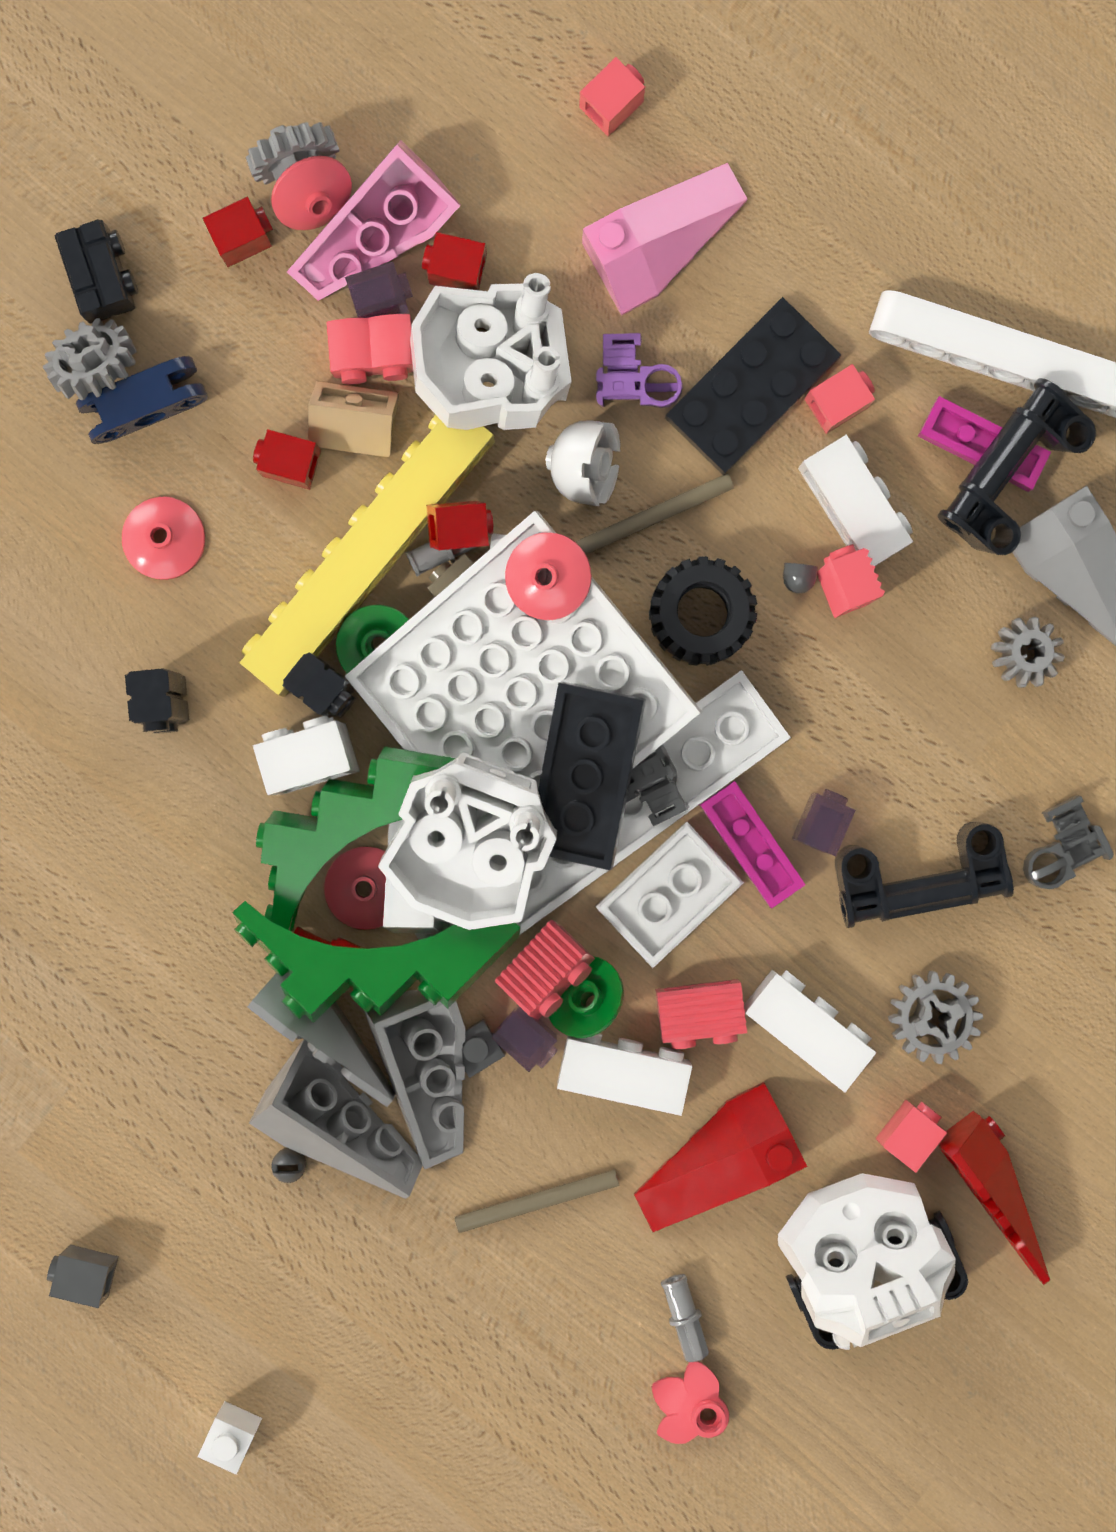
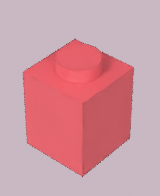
M615 57L580 91L579 108L609 136L644 102V79L635 67L630 64L624 66Z
M851 364L811 389L804 400L827 434L868 409L875 400L872 395L875 389L864 371L858 373L855 366Z
M905 1100L875 1139L916 1173L947 1132L937 1124L942 1117L921 1101L915 1107Z

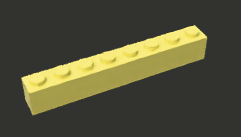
M435 415L428 425V428L431 429L430 433L421 443L415 440L408 447L401 458L405 463L395 475L389 472L380 481L375 489L378 496L369 507L363 504L352 515L348 522L352 527L342 539L335 537L327 545L321 555L325 558L315 572L309 569L295 585V589L298 590L297 594L288 604L283 601L274 609L268 618L272 624L264 634L260 636L257 633L246 643L242 649L245 657L240 661V664L276 694L285 697L289 691L283 687V679L303 654L310 652L318 657L337 635L345 619L360 607L427 526L426 505L446 503L495 443L494 435L484 426L470 430L447 428Z

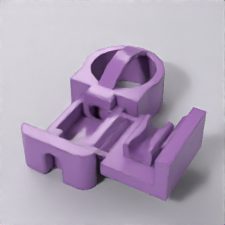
M641 333L603 334V366H607L608 373H604L603 367L599 368L596 373L598 385L596 399L600 406L604 407V400L640 399L641 406L669 407L676 403L681 396L683 388L681 377L676 369L669 365L641 366V360H636V346H641L642 342ZM661 370L668 371L677 379V383L646 382L650 375ZM677 391L673 397L664 401L655 400L646 393Z

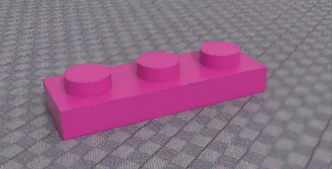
M938 396L918 437L976 465L1002 427ZM1035 445L1009 480V483L1027 492L1033 490L1051 452Z
M735 781L699 804L769 908L772 909L806 885Z

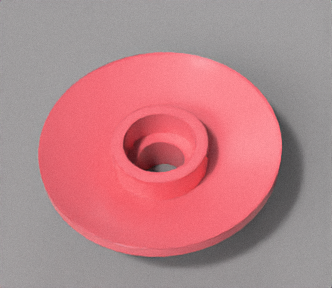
M311 156L301 159L288 167L276 181L271 196L273 211L281 223L295 230H312L324 226L332 220L349 200L352 189L350 175L342 163L328 156Z
M155 497L140 503L128 515L122 530V546L128 561L140 573L154 579L169 580L186 574L198 563L205 547V530L198 514L186 503L171 497ZM158 529H165L167 532V538L163 543H155L153 536Z
M539 533L523 540L511 553L505 571L506 587L512 601L527 615L541 620L560 619L576 611L586 599L592 579L590 563L583 549L569 537L558 533ZM543 568L549 569L552 573V580L548 585H543L538 580V573Z
M368 846L350 849L341 854L332 863L326 874L324 894L328 907L334 916L347 926L363 930L383 926L386 876L378 867L385 853L382 849ZM360 881L370 883L372 892L369 896L363 897L358 894L357 885Z

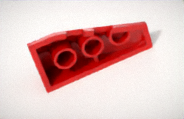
M763 1082L727 1100L717 1110V1113L701 1129H698L689 1138L690 1140L634 1193V1196L652 1232H655L770 1186L808 1166L768 1088Z
M972 1111L946 1131L947 1134L937 1146L1032 1274L1045 1285L1050 1281V1277L1009 1153L1000 1142L1005 1135L990 1116L983 1119L976 1112Z

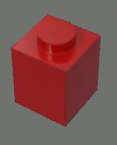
M248 196L202 218L227 267L272 247L266 234L273 230L262 206L254 209Z
M436 232L434 244L426 245L422 260V269L427 270L429 284L479 290L487 258L486 243Z
M267 429L265 439H259L256 443L253 463L257 464L256 470L262 477L310 490L321 449L315 442Z
M465 501L426 505L431 548L440 551L489 546L488 535L493 534L494 524L491 510H486V503Z

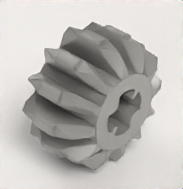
M1038 617L1029 618L1026 624L1021 618L1014 619L1011 625L1012 630L1003 627L998 631L1000 638L1004 642H995L991 645L993 651L1002 653V657L992 661V665L994 667L1005 665L1007 669L1003 672L1001 678L1004 681H1009L1016 675V685L1019 688L1026 687L1029 680L1035 687L1042 686L1044 684V675L1052 678L1058 674L1057 669L1052 663L1063 662L1065 656L1054 652V647L1062 645L1064 640L1061 637L1051 640L1049 636L1054 630V625L1047 624L1040 629ZM1030 644L1031 647L1028 650L1034 649L1035 657L1025 661L1024 659L1027 655H1021V647Z

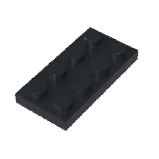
M782 297L666 414L665 419L722 475H725L840 359L841 354Z
M563 681L558 682L538 788L543 809L557 830V838L549 857L605 870L613 868L646 699Z

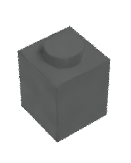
M70 1244L59 1256L55 1255L51 1261L47 1274V1281L52 1282L49 1296L99 1308L109 1297L119 1256Z

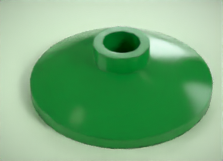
M380 604L364 606L350 614L342 623L336 639V652L344 671L348 674L375 650L373 646L374 638L382 637L387 640L410 619L401 611Z
M593 956L595 959L589 965L592 970L588 977L578 986L571 984L560 996L563 999L561 1006L548 1017L557 1030L569 1037L588 1038L601 1033L611 1025L621 1009L624 997L622 979L618 971L602 958ZM594 996L593 1002L586 1007L587 999Z

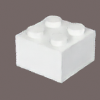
M322 716L303 722L305 730L296 733L293 732V729L287 730V728L263 734L264 742L253 745V749L267 795H283L326 782L328 779H336L359 772V766L346 724L334 721L333 717Z

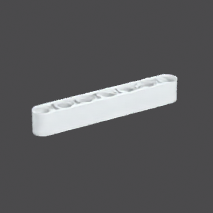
M891 290L881 293L869 330V334L873 338L1035 391L1034 383L1037 379H1047L1063 389L1075 405L1116 418V362L905 293Z

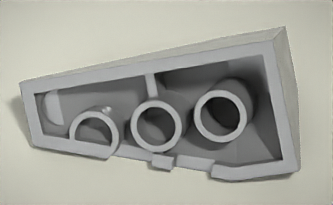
M1085 486L1021 526V539L1017 548L1012 553L1027 575L1036 582H1041L1057 595L1056 598L1059 601L1073 608L1088 621L1091 627L1116 646V533L1093 494Z
M276 973L247 1007L292 1042L296 1038H303L309 1042L307 1046L313 1052V1056L322 1063L335 1065L338 1062L343 1066L341 1073L348 1081L388 1107L395 1097L394 1090L337 1002L335 1001L314 1023L306 1015L298 1019L282 1003L286 995L283 993L280 984L289 974L286 973L281 977Z
M419 990L405 991L381 1016L373 1008L369 1012L364 1010L423 1168H430L462 1154L464 1141L462 1080H465V1066L463 1065L465 1026L457 1002L455 1001L447 1009L440 1001L433 1005Z
M303 1040L265 1090L249 1124L289 1149L402 1198H408L422 1168L418 1154L392 1124L383 1123L370 1107L373 1102L364 1092L359 1095L341 1073L343 1067L338 1062L335 1065L322 1063L313 1056V1052L307 1046L309 1042Z

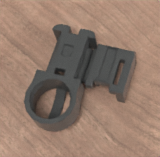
M663 745L632 769L626 800L627 803L640 795L639 790L642 796L639 800L641 803L646 801L652 812L648 817L653 826L689 808L688 803L684 802L674 781L669 782L666 776L668 775L671 781L676 776L677 771Z
M1074 796L1042 812L1046 822H1053L1057 834L1053 836L1055 840H1060V842H1053L1045 847L1034 849L1025 858L1023 865L1024 875L1032 885L1044 889L1058 888L1066 881L1076 877L1073 869L1100 856H1103L1106 860L1113 858V851L1102 828L1097 825H1090L1091 823L1081 805L1084 802L1082 796ZM1042 853H1052L1058 859L1041 869L1032 870L1035 859ZM1060 869L1057 878L1052 882L1043 883L1037 880Z

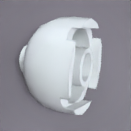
M579 421L564 429L557 437L554 445H550L546 455V466L548 470H551L552 480L556 488L567 499L593 506H600L599 503L605 504L609 500L619 471V465L611 466L613 451L620 452V439L617 428L613 423Z

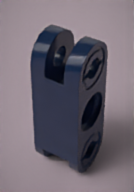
M182 356L168 360L115 382L116 388L113 390L107 386L102 388V393L99 397L90 392L84 400L78 399L76 406L79 413L98 412L103 422L96 425L88 433L93 444H102L116 440L205 402L208 395L204 385L201 383L185 385L175 390L172 385L190 378L197 372L193 358Z

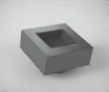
M484 1019L465 1030L463 1065L465 1066L466 1074L471 1078L505 1057V1052Z

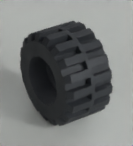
M708 556L698 557L697 560L690 561V558L684 560L680 565L675 568L672 567L666 572L653 593L649 610V620H651L653 636H656L659 640V646L664 651L667 650L673 655L672 658L679 662L683 660L688 662V665L698 666L699 664H706L708 666L722 660L724 661L742 648L753 632L752 628L756 623L758 614L755 613V606L757 605L756 595L751 593L750 588L752 585L748 578L744 580L740 576L741 570L736 566L731 568L725 565V560L719 558L715 561L708 560ZM695 588H705L714 591L722 598L727 609V619L721 630L713 635L702 637L690 633L683 627L678 617V605L681 598L688 591Z

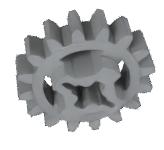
M308 122L297 126L286 127L281 125L270 131L271 136L269 139L258 140V147L249 148V155L246 156V160L255 181L263 180L264 184L267 185L275 180L277 181L288 167L301 159L311 156H328L336 159L335 153L339 152V147L329 125L323 127L321 122L311 127Z
M96 318L92 326L86 325L82 321L79 323V330L73 332L70 329H66L64 331L66 336L64 340H54L52 342L56 350L45 353L48 363L43 365V369L57 392L62 391L68 399L76 393L80 400H84L88 392H93L96 397L101 396L102 388L107 386L113 390L116 388L114 380L129 376L125 367L135 365L132 355L137 351L123 326L118 327L114 320H109L104 325L100 318Z
M929 971L927 981L925 982L920 976L913 975L914 987L910 989L901 984L899 989L904 994L902 1000L891 999L890 1002L899 1009L898 1014L888 1016L890 1022L899 1024V1028L892 1033L893 1037L897 1040L906 1038L907 1040L904 1042L902 1049L909 1054L917 1048L916 1058L922 1062H925L929 1054H931L935 1063L942 1064L945 1053L953 1060H958L957 1048L962 1046L970 1051L973 1047L967 1038L969 1035L980 1036L981 1031L973 1026V1021L983 1019L982 1013L972 1010V1006L979 1002L978 997L975 995L965 996L969 985L961 981L954 986L955 976L946 973L942 981H940L937 972ZM932 990L947 991L955 998H948L944 1001L938 1000ZM916 1000L918 1004L914 1015L909 1017L910 1008ZM932 1007L943 1013L938 1017L940 1029L927 1022L933 1017ZM962 1018L961 1025L957 1033L954 1034L958 1019ZM930 1034L934 1036L938 1044H926L919 1041L916 1037Z

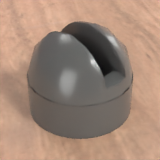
M784 563L783 579L785 586L794 593L809 591L816 581L818 567L806 564Z
M289 1148L280 1150L272 1160L271 1168L273 1175L283 1183H293L299 1180L306 1170V1158L303 1154ZM298 1164V1170L279 1171L278 1165Z

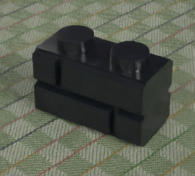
M97 219L82 224L78 228L73 227L54 235L79 313L88 323L93 324L96 318H100L102 321L111 318L113 315L117 316L133 311L136 308L132 295L138 294V288L130 269L123 270L119 256L125 254V249L117 230L110 231L103 220Z
M310 652L303 654L283 679L284 688L297 698L302 699L303 703L314 712L322 716H328V718L334 715H338L341 718L356 700L352 695L354 687L325 661Z
M164 668L131 671L125 675L126 694L131 696V699L127 701L129 721L134 722V724L143 725V732H153V734L178 732V724L186 723L189 720L188 701L183 700V697L187 695L185 676Z

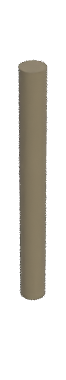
M727 473L576 541V543L587 555L734 489L733 482Z
M611 1170L456 1216L455 1222L458 1232L462 1233L617 1187L619 1182L616 1171Z

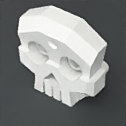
M540 273L530 274L520 284H491L488 291L435 286L411 325L410 345L415 392L447 428L470 430L495 423L503 430L536 428L537 423L558 400L566 401L572 381L562 309L547 301L551 286H549L550 280L545 275ZM484 328L487 332H479L476 329ZM484 382H491V383H493L495 386H493V387H486V386L483 385L482 383H484Z
M464 752L458 758L437 770L413 775L398 814L403 819V822L383 854L378 865L379 869L412 909L465 929L471 930L522 922L533 871L544 870L557 838V830L543 809L536 780L520 774H514L513 771L502 767L499 768L497 765L487 761L483 762L481 759ZM476 808L488 813L478 818ZM432 831H440L445 839L436 842L431 839L429 834ZM497 854L505 857L506 863L496 865L492 862L491 857Z
M861 1173L808 1193L778 1234V1246L802 1280L801 1297L815 1327L833 1333V1340L839 1348L850 1350V1342L854 1348L856 1346L863 1347L941 1316L945 1294L955 1273L956 1258L942 1230L929 1224L915 1183ZM891 1236H897L903 1242L894 1245L887 1239ZM833 1258H837L844 1264L840 1267H833L828 1262ZM875 1280L883 1284L873 1288Z

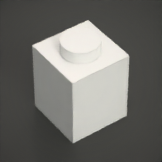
M224 1401L198 1457L237 1474L262 1418Z

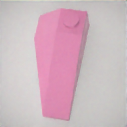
M400 140L288 269L287 273L319 301L376 267L398 257V255L432 238L460 207V203L432 169Z
M726 163L620 208L583 228L582 244L621 316L658 297L668 286V283L683 267L685 268L690 263L694 255L708 240L714 237L747 202V197L729 164Z

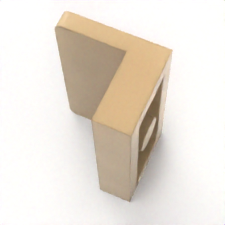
M316 381L308 404V441L317 443L319 448L389 457L392 450V429L398 409L399 393Z

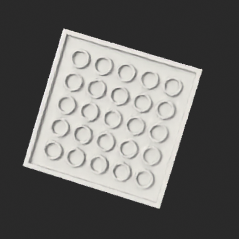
M538 511L532 512L345 675L346 679L404 750L458 758L464 752L481 759L483 762L487 761L497 765L499 768L502 767L513 771L514 774H520L536 780L537 788H539L558 682L563 681L646 699L633 768L697 717L702 710L593 577L589 593L582 605L566 617L556 620H541L527 615L515 605L508 593L505 581L506 566L511 553L523 540L532 535L556 533ZM547 568L541 569L538 573V580L541 584L548 585L552 580V573ZM480 809L477 810L478 818L488 813ZM498 854L492 856L497 865L506 863L504 856Z

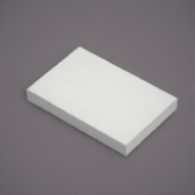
M685 822L595 907L653 968L744 882L688 822Z

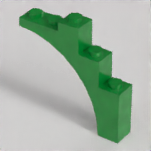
M384 746L378 759H371L367 783L371 785L328 779L321 791H315L311 808L312 816L274 810L265 823H260L256 837V847L262 848L261 863L273 865L268 881V890L274 891L273 905L268 904L265 917L271 922L293 932L300 902L309 883L322 866L348 843L375 828L403 820L398 814L413 775L437 770L456 758Z
M246 901L232 912L236 922L239 924L234 928L235 932L250 947L258 943L268 953L264 960L279 976L283 977L286 973L289 974L280 984L283 993L286 995L282 1003L298 1019L306 1015L313 1023L350 986L354 989L350 993L353 1000L366 1012L373 1008L380 1016L416 980L421 983L417 987L418 990L429 1002L436 1005L440 1001L448 1009L519 938L521 929L516 923L471 930L454 924L433 936L404 945L363 949L332 946L301 937L271 922Z

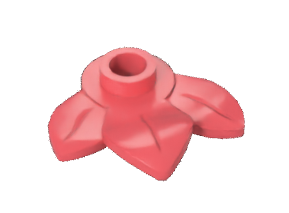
M699 1361L689 1362L685 1370L684 1379L680 1377H665L654 1382L651 1386L655 1402L666 1414L657 1429V1434L666 1441L675 1444H686L698 1435L704 1438H712L720 1435L726 1429L729 1423V1411L725 1402L719 1397L717 1377L705 1364ZM704 1409L714 1410V1418L711 1420L702 1419L700 1414Z

